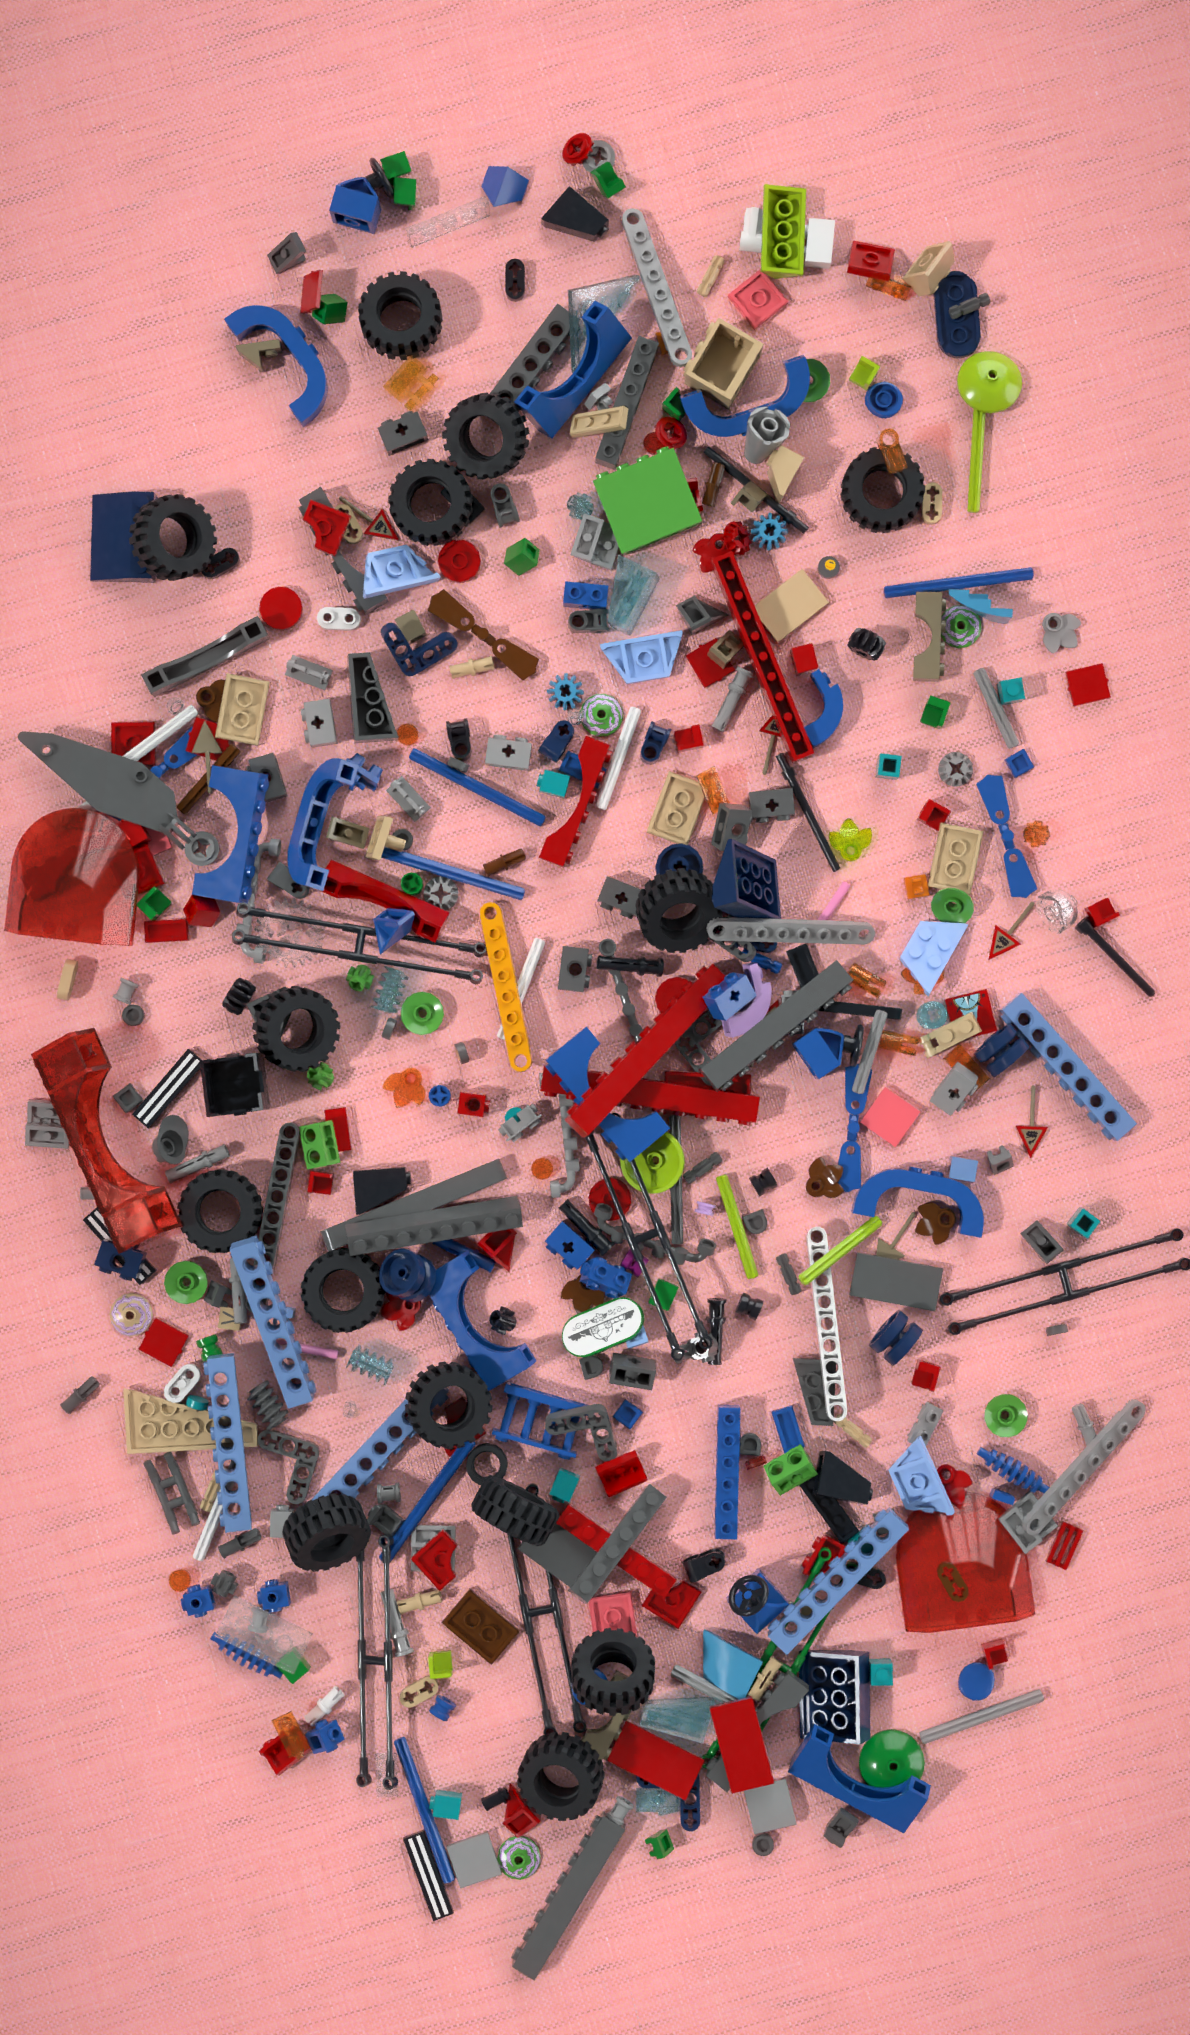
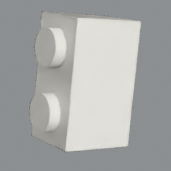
M809 218L808 225H805L804 267L830 269L835 220Z

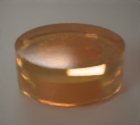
M406 723L397 730L398 740L401 744L411 746L417 742L419 733L414 725Z
M538 1158L532 1164V1174L537 1179H547L553 1172V1165L546 1158Z
M176 1569L169 1577L170 1587L177 1592L185 1591L191 1584V1575L185 1569Z

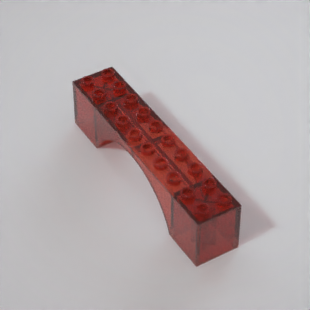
M95 1028L69 1032L32 1053L34 1065L38 1069L43 1085L51 1099L52 1106L56 1110L60 1124L64 1128L69 1144L78 1160V1165L82 1169L87 1185L93 1194L96 1206L101 1212L104 1224L108 1228L118 1253L145 1246L182 1227L165 1186L150 1185L133 1177L117 1162L106 1144L100 1123L99 1102L104 1080L112 1066Z

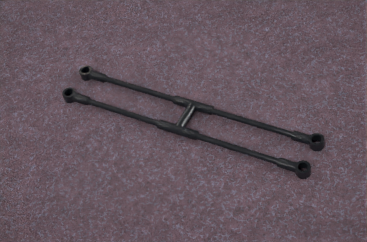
M245 902L239 903L236 912L241 918H245L248 915L261 918L265 916L342 929L345 932L356 933L357 937L355 950L350 952L263 939L260 936L245 934L244 931L237 929L232 933V942L236 945L243 943L266 944L338 956L340 959L370 964L379 963L451 975L454 978L470 980L475 985L480 984L483 979V973L478 969H474L471 972L457 969L454 971L363 954L365 936L377 937L376 930L373 927L349 923L339 924L268 912L265 909L250 907ZM241 908H244V909H246L247 911H246V912H241L240 909H241ZM240 935L242 938L236 939L235 936ZM406 935L401 939L455 948L458 951L473 953L478 958L485 956L487 950L486 945L482 942L474 945L437 940L435 943L426 938ZM477 948L483 949V952L477 951ZM473 975H478L480 978L475 979Z
M611 1113L613 1115L621 1117V1115L618 1113ZM593 1130L585 1138L591 1152L594 1153L622 1222L621 1226L635 1261H638L666 1330V1337L672 1349L671 1357L675 1361H680L685 1357V1351L680 1348L674 1332L672 1333L638 1245L657 1236L663 1249L667 1252L694 1318V1325L700 1337L699 1345L703 1349L711 1348L713 1339L708 1336L702 1321L699 1319L672 1253V1246L658 1212L654 1209L635 1160L633 1159L630 1164L655 1227L637 1236L634 1235L630 1223H627L599 1154ZM705 1338L710 1341V1345L708 1347L703 1345V1340ZM676 1350L681 1351V1358L675 1357L674 1353Z
M1173 1228L1170 1232L1154 1236V1238L1081 1259L1075 1258L1041 1268V1270L978 1288L965 1289L954 1293L944 1292L940 1295V1302L945 1306H949L954 1301L968 1298L969 1295L1057 1272L1059 1273L1064 1290L1063 1294L1052 1296L1050 1299L976 1320L971 1319L960 1323L951 1322L948 1325V1331L952 1335H958L961 1331L977 1327V1325L1046 1305H1056L1085 1297L1096 1291L1153 1275L1166 1274L1177 1270L1187 1271L1190 1269V1259L1182 1257L1177 1262L1163 1265L1162 1268L1074 1291L1072 1290L1067 1273L1068 1269L1079 1267L1083 1263L1155 1243L1160 1244L1172 1240L1180 1241L1184 1236L1183 1231ZM1174 1231H1178L1180 1233V1236L1177 1239L1173 1237ZM1183 1260H1186L1188 1262V1266L1186 1268H1183L1181 1266V1262ZM945 1295L950 1296V1301L948 1303L943 1302V1297ZM952 1325H958L959 1329L957 1332L951 1331Z
M534 1483L528 1484L526 1490L528 1491L529 1487H535L536 1492L534 1494L538 1497V1486ZM507 1534L519 1590L518 1597L525 1633L528 1635L543 1709L541 1711L544 1722L543 1734L549 1736L546 1730L551 1728L556 1732V1728L552 1723L550 1710L547 1706L533 1637L534 1629L531 1617L553 1613L555 1627L558 1629L572 1699L573 1728L575 1732L582 1733L586 1729V1722L582 1717L580 1704L574 1698L572 1692L571 1666L563 1631L564 1623L552 1574L546 1570L551 1604L529 1609L514 1537ZM578 1722L583 1723L584 1727L582 1729L576 1728Z
M391 1534L381 1535L378 1540L379 1545L382 1547V1563H384V1657L366 1655L363 1591L364 1549L356 1557L358 1562L359 1639L357 1640L358 1679L360 1680L361 1734L360 1774L357 1776L356 1782L359 1787L368 1786L372 1782L371 1775L368 1773V1758L366 1757V1664L384 1666V1682H386L387 1719L386 1777L383 1779L382 1784L386 1790H391L398 1785V1779L394 1774L392 1753L391 1682L393 1681V1657L390 1635L389 1576L391 1546L394 1543V1538Z

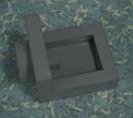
M386 1504L372 1507L367 1519L369 1525H374L384 1534H391L392 1536L395 1535L405 1521Z
M841 1807L827 1823L823 1836L830 1843L842 1848L846 1837L858 1825L859 1819Z

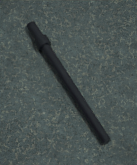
M710 446L705 449V455L715 463L723 464L725 466L724 470L745 486L751 481ZM767 494L763 502L783 517L782 520L788 525L792 524L805 534L809 527L796 517L797 514L791 509L788 511Z
M784 753L778 754L775 757L783 771L781 774L784 780H787L790 787L793 788V793L832 871L835 872L841 869L795 777L797 774L794 768L790 767Z

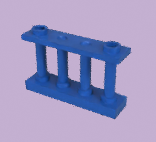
M506 1382L504 1392L508 1393L507 1397L509 1399L500 1429L493 1428L492 1435H496L495 1439L503 1442H508V1439L552 1451L558 1453V1457L570 1460L571 1457L576 1458L577 1451L571 1450L576 1431L566 1433L563 1447L550 1444L552 1434H549L546 1429L542 1441L529 1438L537 1408L541 1403L550 1405V1413L562 1411V1409L568 1410L587 1406V1404ZM522 1397L529 1399L528 1403L530 1404L521 1435L508 1432L516 1402ZM573 1416L570 1420L578 1423L581 1417Z

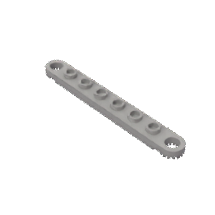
M634 208L628 209L622 216V225L665 347L671 359L670 361L676 367H685L689 359H692V351L647 224L641 211ZM634 215V217L638 218L639 222L637 224H630L627 221L628 217ZM682 351L685 352L687 358L679 360L675 354Z
M717 917V919L713 918L712 921L710 920L706 927L709 937L715 941L864 945L870 943L875 937V930L870 923L854 921L763 918L727 919ZM718 925L723 926L721 932L716 934L713 932L714 927ZM862 930H869L868 935L866 934V937L859 936V933Z
M1131 1399L1121 1411L1116 1413L1034 1504L1033 1509L1027 1513V1516H1024V1519H1022L1023 1523H1021L1024 1531L1030 1535H1036L1049 1523L1144 1417L1146 1408L1142 1402L1137 1399ZM1137 1406V1412L1131 1415L1132 1410ZM1034 1519H1036V1521H1037V1522H1035L1036 1525L1034 1524V1526H1032V1528H1031V1527H1030L1031 1522H1032Z

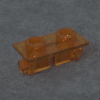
M897 274L889 282L868 278L866 287L906 301L911 286L902 279L903 277Z
M715 766L696 775L712 814L718 812L720 803H730Z
M292 1711L273 1719L272 1723L289 1757L293 1756L296 1759L304 1757V1751L310 1747Z

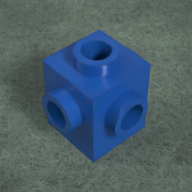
M278 1579L265 1581V1584L260 1587V1591L257 1592L258 1604H262L263 1610L269 1609V1612H278L282 1610V1607L291 1604L288 1581L278 1582Z
M200 1584L187 1588L188 1591H185L183 1594V1598H181L183 1611H187L188 1616L194 1615L195 1618L207 1615V1611L214 1610L216 1607L211 1585L200 1587Z
M326 1719L320 1720L314 1724V1729L305 1734L313 1754L325 1751L326 1753L332 1752L338 1748L337 1744L345 1740L337 1720L328 1722Z

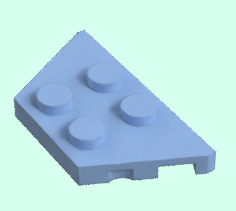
M407 544L370 552L365 560L363 597L365 599L438 582L441 577L437 572L434 574L425 566L426 562L421 557H418Z
M680 630L600 644V649L626 684L668 678L672 671L683 632Z
M920 921L900 956V961L910 970L915 981L917 980L926 995L929 996L966 931L967 924Z
M919 1436L889 1468L888 1471L906 1510H922L928 1513L936 1511L946 1513V1515H953L955 1510L922 1437Z

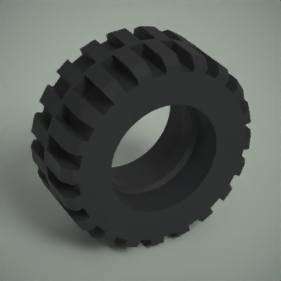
M400 271V275L389 272L388 277L383 278L382 275L377 277V283L373 284L371 282L367 286L368 292L362 293L360 298L362 303L358 306L360 326L368 345L372 349L376 348V352L381 356L386 353L388 359L395 360L396 356L400 357V360H407V356L411 355L414 359L419 357L420 351L426 353L430 350L429 344L436 343L438 340L437 334H440L442 329V311L434 288H430L428 281L425 279L420 281L419 275L414 273L408 276L406 271ZM397 301L411 302L421 311L418 322L413 327L404 331L390 330L382 325L380 320L384 309Z
M480 393L462 400L449 412L450 417L445 419L444 426L447 428L442 432V438L447 441L443 445L444 450H449L451 455L448 459L451 463L455 461L458 464L455 468L460 472L465 470L466 476L471 478L477 476L478 479L482 480L486 478L493 479L515 468L519 464V460L524 458L526 454L524 449L529 445V440L526 439V435L530 434L529 427L525 428L524 422L527 421L525 415L520 416L518 412L521 409L516 405H511V399L507 397L501 398V395L497 393ZM478 416L490 417L499 425L502 431L503 444L501 450L494 456H485L479 453L471 443L469 436L470 425Z
M882 446L881 449L873 447L868 452L863 451L856 459H853L843 477L840 494L841 501L844 502L843 508L845 512L850 514L849 518L853 523L856 521L860 524V528L871 529L870 532L877 533V531L889 533L891 530L897 531L901 529L903 525H907L913 519L924 499L925 485L923 481L925 478L923 473L919 471V464L911 460V455L900 453L901 449L896 447L894 450H891L889 446ZM876 471H886L895 475L903 487V495L900 502L889 509H880L871 505L865 499L862 490L864 480L868 475Z
M427 459V462L418 460L415 461V465L410 467L408 464L404 467L405 471L402 474L398 473L395 477V484H391V495L388 496L389 511L395 524L410 540L420 542L422 545L428 546L433 544L438 546L441 545V542L446 541L448 543L453 541L452 537L463 533L462 529L464 526H468L470 522L469 516H472L473 496L465 478L453 465L449 466L447 462L442 460L436 462L434 459ZM426 484H440L448 490L451 497V505L448 512L442 518L433 522H424L418 519L411 508V500L414 493Z
M181 494L165 495L143 505L139 509V513L134 515L133 521L135 524L130 525L129 530L130 533H133L132 537L129 538L130 545L134 546L132 553L134 557L137 556L139 558L137 563L140 567H146V572L151 576L156 575L157 579L176 581L200 573L211 562L209 557H213L216 551L213 548V545L217 544V537H214L216 528L210 522L212 519L210 514H206L203 511L205 507L200 503L195 504V499L191 497L185 498ZM165 518L173 519L179 523L185 532L187 545L184 554L180 558L169 554L161 543L160 526Z
M677 868V871L667 870L665 874L660 875L659 873L654 876V880H649L644 885L645 889L642 888L640 890L635 906L641 931L647 942L661 951L666 949L669 953H675V951L685 953L689 949H692V951L698 949L700 944L704 945L709 941L706 929L709 921H712L713 918L717 919V917L722 918L723 916L722 911L714 908L712 902L713 883L702 873L697 874L695 870L689 869L685 871L684 868ZM680 903L695 904L694 909L683 917L676 919L662 917L674 905ZM720 925L714 927L713 932L715 934L717 932L716 928L718 929Z
M299 986L283 987L279 989V993L273 991L269 994L270 999L268 1001L263 1000L260 1004L262 1006L261 1011L256 1010L254 1015L258 1019L257 1023H253L252 1029L256 1031L253 1038L254 1042L259 1044L257 1047L259 1052L264 1054V1058L269 1062L293 1072L296 1070L305 1072L308 1071L309 1067L315 1069L319 1067L318 1062L320 1061L325 1063L329 1059L328 1053H334L336 1049L333 1046L334 1042L339 1041L340 1035L337 1034V1029H341L340 1022L335 1019L338 1017V1013L335 1009H332L333 1004L320 993ZM304 1009L309 1012L312 1018L313 1028L311 1035L300 1047L288 1048L283 1044L280 1036L282 1022L292 1011Z
M219 1169L198 1175L187 1184L186 1189L180 1195L181 1200L178 1202L177 1209H179V1215H177L178 1222L181 1223L182 1227L180 1229L182 1233L187 1235V1240L191 1244H196L197 1248L201 1250H207L210 1253L230 1252L229 1249L232 1243L255 1236L258 1227L261 1225L263 1207L261 1206V1196L256 1191L257 1188L248 1181L247 1177L232 1170ZM214 1191L229 1192L239 1202L240 1218L237 1224L228 1231L218 1232L211 1230L201 1219V1203L208 1194Z
M348 1248L334 1249L321 1255L311 1263L301 1283V1300L304 1302L306 1313L310 1314L311 1320L314 1323L317 1322L321 1325V1328L332 1330V1332L348 1333L363 1328L376 1317L384 1303L386 1291L380 1283V1267L367 1254L350 1256ZM338 1270H348L355 1273L361 1279L364 1287L361 1302L355 1308L348 1311L332 1308L326 1302L323 1295L325 1280L331 1273Z
M439 1362V1366L432 1364L427 1367L428 1371L425 1373L420 1371L417 1374L418 1380L416 1382L412 1380L409 1385L412 1389L411 1392L406 1393L405 1397L408 1401V1404L405 1405V1412L408 1413L407 1419L414 1431L427 1443H431L435 1447L440 1448L442 1446L445 1449H453V1446L457 1448L465 1447L464 1443L467 1441L470 1444L476 1440L474 1436L477 1433L482 1435L485 1431L482 1428L484 1423L489 1424L491 1418L488 1417V1412L491 1413L493 1407L489 1402L492 1400L491 1393L487 1391L488 1386L480 1376L465 1365L462 1366L456 1362H451L450 1364ZM445 1387H460L467 1396V1405L463 1415L450 1424L435 1422L430 1415V1405L434 1396Z
M492 1475L484 1479L471 1503L472 1511L490 1525L514 1538L536 1546H542L546 1543L559 1518L557 1509L545 1502V1500L512 1482Z
M329 1494V1496H319L318 1499L313 1501L311 1499L305 1505H300L296 1508V1511L292 1512L285 1521L282 1535L294 1564L303 1570L318 1572L319 1570H330L332 1567L337 1568L341 1564L351 1561L354 1556L357 1557L361 1550L367 1546L371 1530L359 1501L345 1494Z
M605 1628L603 1632L597 1630L592 1633L591 1637L589 1635L582 1639V1644L579 1643L575 1648L571 1667L572 1688L574 1693L577 1694V1699L581 1703L585 1702V1707L593 1710L594 1708L596 1713L602 1715L604 1713H609V1716H616V1713L625 1715L629 1714L631 1709L632 1711L639 1709L640 1703L642 1705L645 1704L648 1696L652 1694L655 1681V1657L652 1655L650 1646L645 1645V1640L641 1637L636 1638L635 1633L628 1631V1633L623 1632V1629L617 1628V1630ZM616 1662L625 1665L633 1673L624 1680L608 1681L596 1675L594 1670L604 1663Z
M552 1732L549 1736H540L527 1749L518 1769L517 1785L521 1788L520 1794L522 1798L527 1799L526 1804L530 1808H535L537 1814L540 1816L544 1814L547 1816V1819L553 1820L558 1818V1821H566L567 1818L575 1820L578 1819L579 1815L584 1816L594 1806L602 1788L605 1776L603 1762L601 1759L598 1760L599 1754L596 1749L592 1750V1745L587 1741L583 1742L580 1740L581 1737L577 1735L573 1737L569 1736L567 1732H562L561 1735H558V1732ZM550 1765L562 1766L575 1775L579 1785L569 1788L558 1786L547 1778L543 1768Z

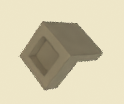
M750 481L742 487L731 501V504L734 506L740 502L753 513L767 494Z
M414 610L395 619L409 645L427 636Z

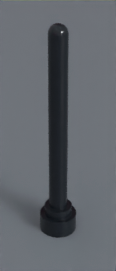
M1088 916L1084 917L1075 926V929L1080 934L1088 935L1147 996L1153 997L1155 990L1094 929L1093 921Z

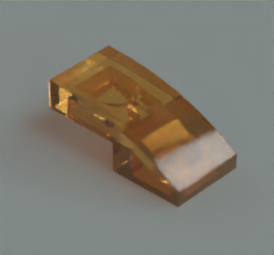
M960 1044L943 1057L951 1068L958 1061L979 1076L976 1082L978 1085L976 1091L990 1079Z

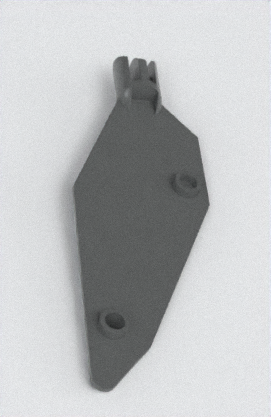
M23 731L18 734V739L97 811L161 832L181 850L185 846L171 832H174L187 844L191 840L177 828L178 825L193 838L197 835L177 817L174 791L144 764L53 733ZM49 747L50 752L47 754L43 753V749Z

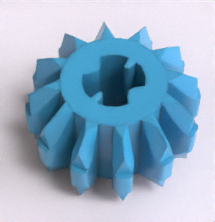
M768 513L767 519L764 515H760L761 522L755 520L753 525L756 528L751 529V534L756 535L753 538V542L761 540L759 548L767 544L768 551L771 550L772 544L778 549L780 547L778 541L782 543L786 541V538L782 535H787L788 530L781 529L786 525V522L778 523L780 516L777 515L774 520L772 519V513ZM767 527H770V530L771 528L774 529L773 536H769V533L768 535L765 534Z
M564 673V680H561L560 676L556 675L558 683L554 681L549 682V685L555 689H547L548 694H555L549 698V701L554 702L557 700L555 708H559L562 703L564 711L567 710V704H570L571 708L574 709L575 704L573 701L577 703L582 701L580 697L576 696L584 694L583 690H578L582 683L577 682L574 684L576 681V676L574 675L570 681L568 680L567 673ZM565 687H568L570 695L567 696L566 694V697H563L561 688L565 690Z

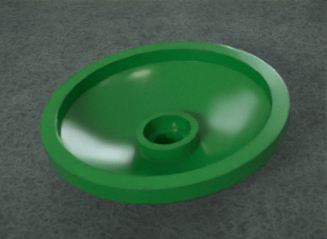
M887 1729L875 1733L871 1736L870 1740L865 1742L860 1752V1772L864 1781L869 1786L882 1788L896 1786L908 1780L911 1775L921 1779L924 1771V1755L920 1745L911 1735L900 1730ZM891 1763L897 1764L895 1769L889 1768Z

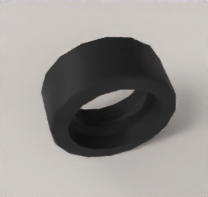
M490 1443L480 1444L473 1448L468 1455L466 1463L467 1473L471 1480L481 1485L486 1478L477 1474L474 1467L476 1457L483 1452H491L497 1456L500 1467L494 1476L503 1479L508 1466L507 1456L503 1450L497 1445Z

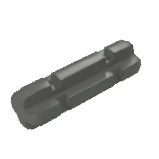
M983 293L978 298L974 297L960 303L959 306L954 305L949 308L950 317L956 319L961 317V314L966 315L978 310L980 306L985 307L990 304V297L987 293Z
M714 1152L709 1156L710 1158H706L694 1166L693 1170H688L683 1174L686 1182L691 1184L696 1180V1177H701L711 1170L712 1166L721 1163V1156Z
M787 1254L778 1255L776 1260L778 1265L781 1266L780 1270L786 1284L789 1285L790 1294H799L802 1292L799 1283L796 1282L797 1277L792 1265L789 1264L790 1260Z

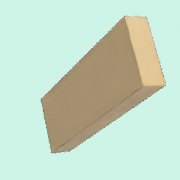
M620 406L572 415L570 436L577 438L626 429L628 408Z

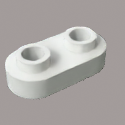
M324 607L318 612L317 621L326 630L352 631L359 627L361 617L353 608ZM326 614L332 616L330 621L324 620ZM352 615V622H346V616Z
M186 1364L181 1367L165 1386V1398L172 1403L183 1400L200 1380V1369L194 1364ZM187 1371H192L194 1377L188 1378L186 1375ZM174 1387L180 1390L178 1395L173 1394L172 1389Z

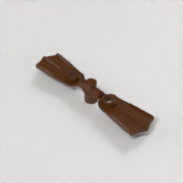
M445 589L431 596L428 612L461 631L471 630L470 632L476 635L479 640L492 646L493 654L522 681L536 673L539 661L537 657L506 639L500 638L496 640L494 636L489 634L486 628H481L475 624L474 616ZM467 618L469 619V624L464 626L461 624V620ZM499 645L506 647L504 652H499L497 649Z

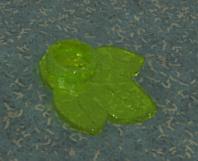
M850 818L843 822L840 832H829L831 846L840 851V855L844 860L850 862L857 860L862 850L867 848L872 840L871 828L859 831L856 824ZM847 848H854V854L849 855L847 853Z

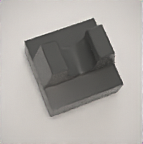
M1003 1145L999 1146L1000 1154L996 1156L992 1154L991 1150L987 1152L990 1168L994 1175L1014 1167L1012 1156Z
M211 1280L204 1301L217 1308L227 1307L229 1303L224 1301L223 1297L225 1294L232 1295V1290L219 1282Z

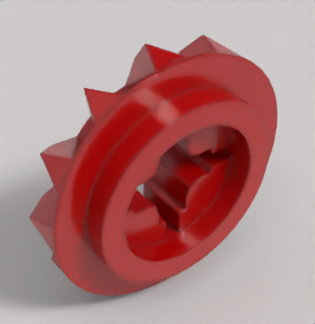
M578 133L572 136L563 148L562 156L564 161L575 166L577 163L581 165L584 159H588V154L593 152L591 147L594 145L591 137L586 133Z
M663 417L654 426V435L658 438L657 443H662L664 447L668 446L670 449L674 448V450L680 449L687 440L686 429L676 418ZM672 428V438L669 439L667 432Z
M733 521L728 523L724 529L723 539L725 546L729 552L733 551V554L736 556L744 555L750 550L749 545L752 541L749 539L751 533L747 532V526L742 525L741 521ZM739 535H740L741 540H735V539H734V538H737L736 536H739Z

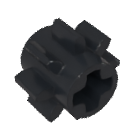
M503 1306L500 1307V1311L494 1310L489 1319L492 1325L491 1329L502 1335H505L506 1331H512L516 1326V1317L513 1316L515 1312Z

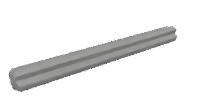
M1038 1689L921 1731L919 1733L923 1744H927L1043 1702V1693Z

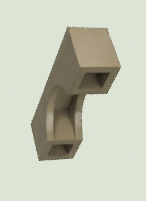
M916 592L915 617L923 620L929 626L932 639L929 647L923 653L914 656L913 681L939 682L940 676H944V663H940V654L945 655V641H941V633H945L946 620H941L942 611H946V598H942V592Z
M616 1670L611 1681L624 1680L629 1676ZM629 1710V1714L625 1715L616 1713V1716H612L610 1721L600 1728L586 1729L581 1740L589 1742L592 1745V1750L596 1749L599 1754L598 1760L608 1759L612 1750L609 1746L612 1740L617 1741L622 1730L619 1727L623 1720L627 1721L631 1710Z

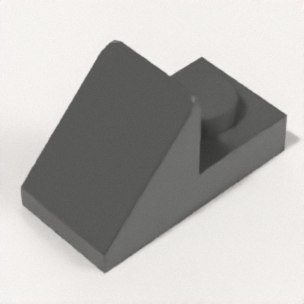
M293 232L282 240L267 256L276 274H280L306 260L304 256L306 249L298 233Z
M1038 1220L1020 1233L1037 1253L1038 1257L1046 1264L1064 1251Z

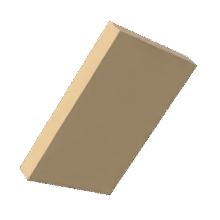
M801 569L757 603L755 608L761 623L778 643L829 602L805 571Z
M226 674L215 738L258 746L269 681Z
M669 771L646 833L676 844L688 845L709 786Z
M940 823L928 887L937 889L957 888L971 895L983 831Z

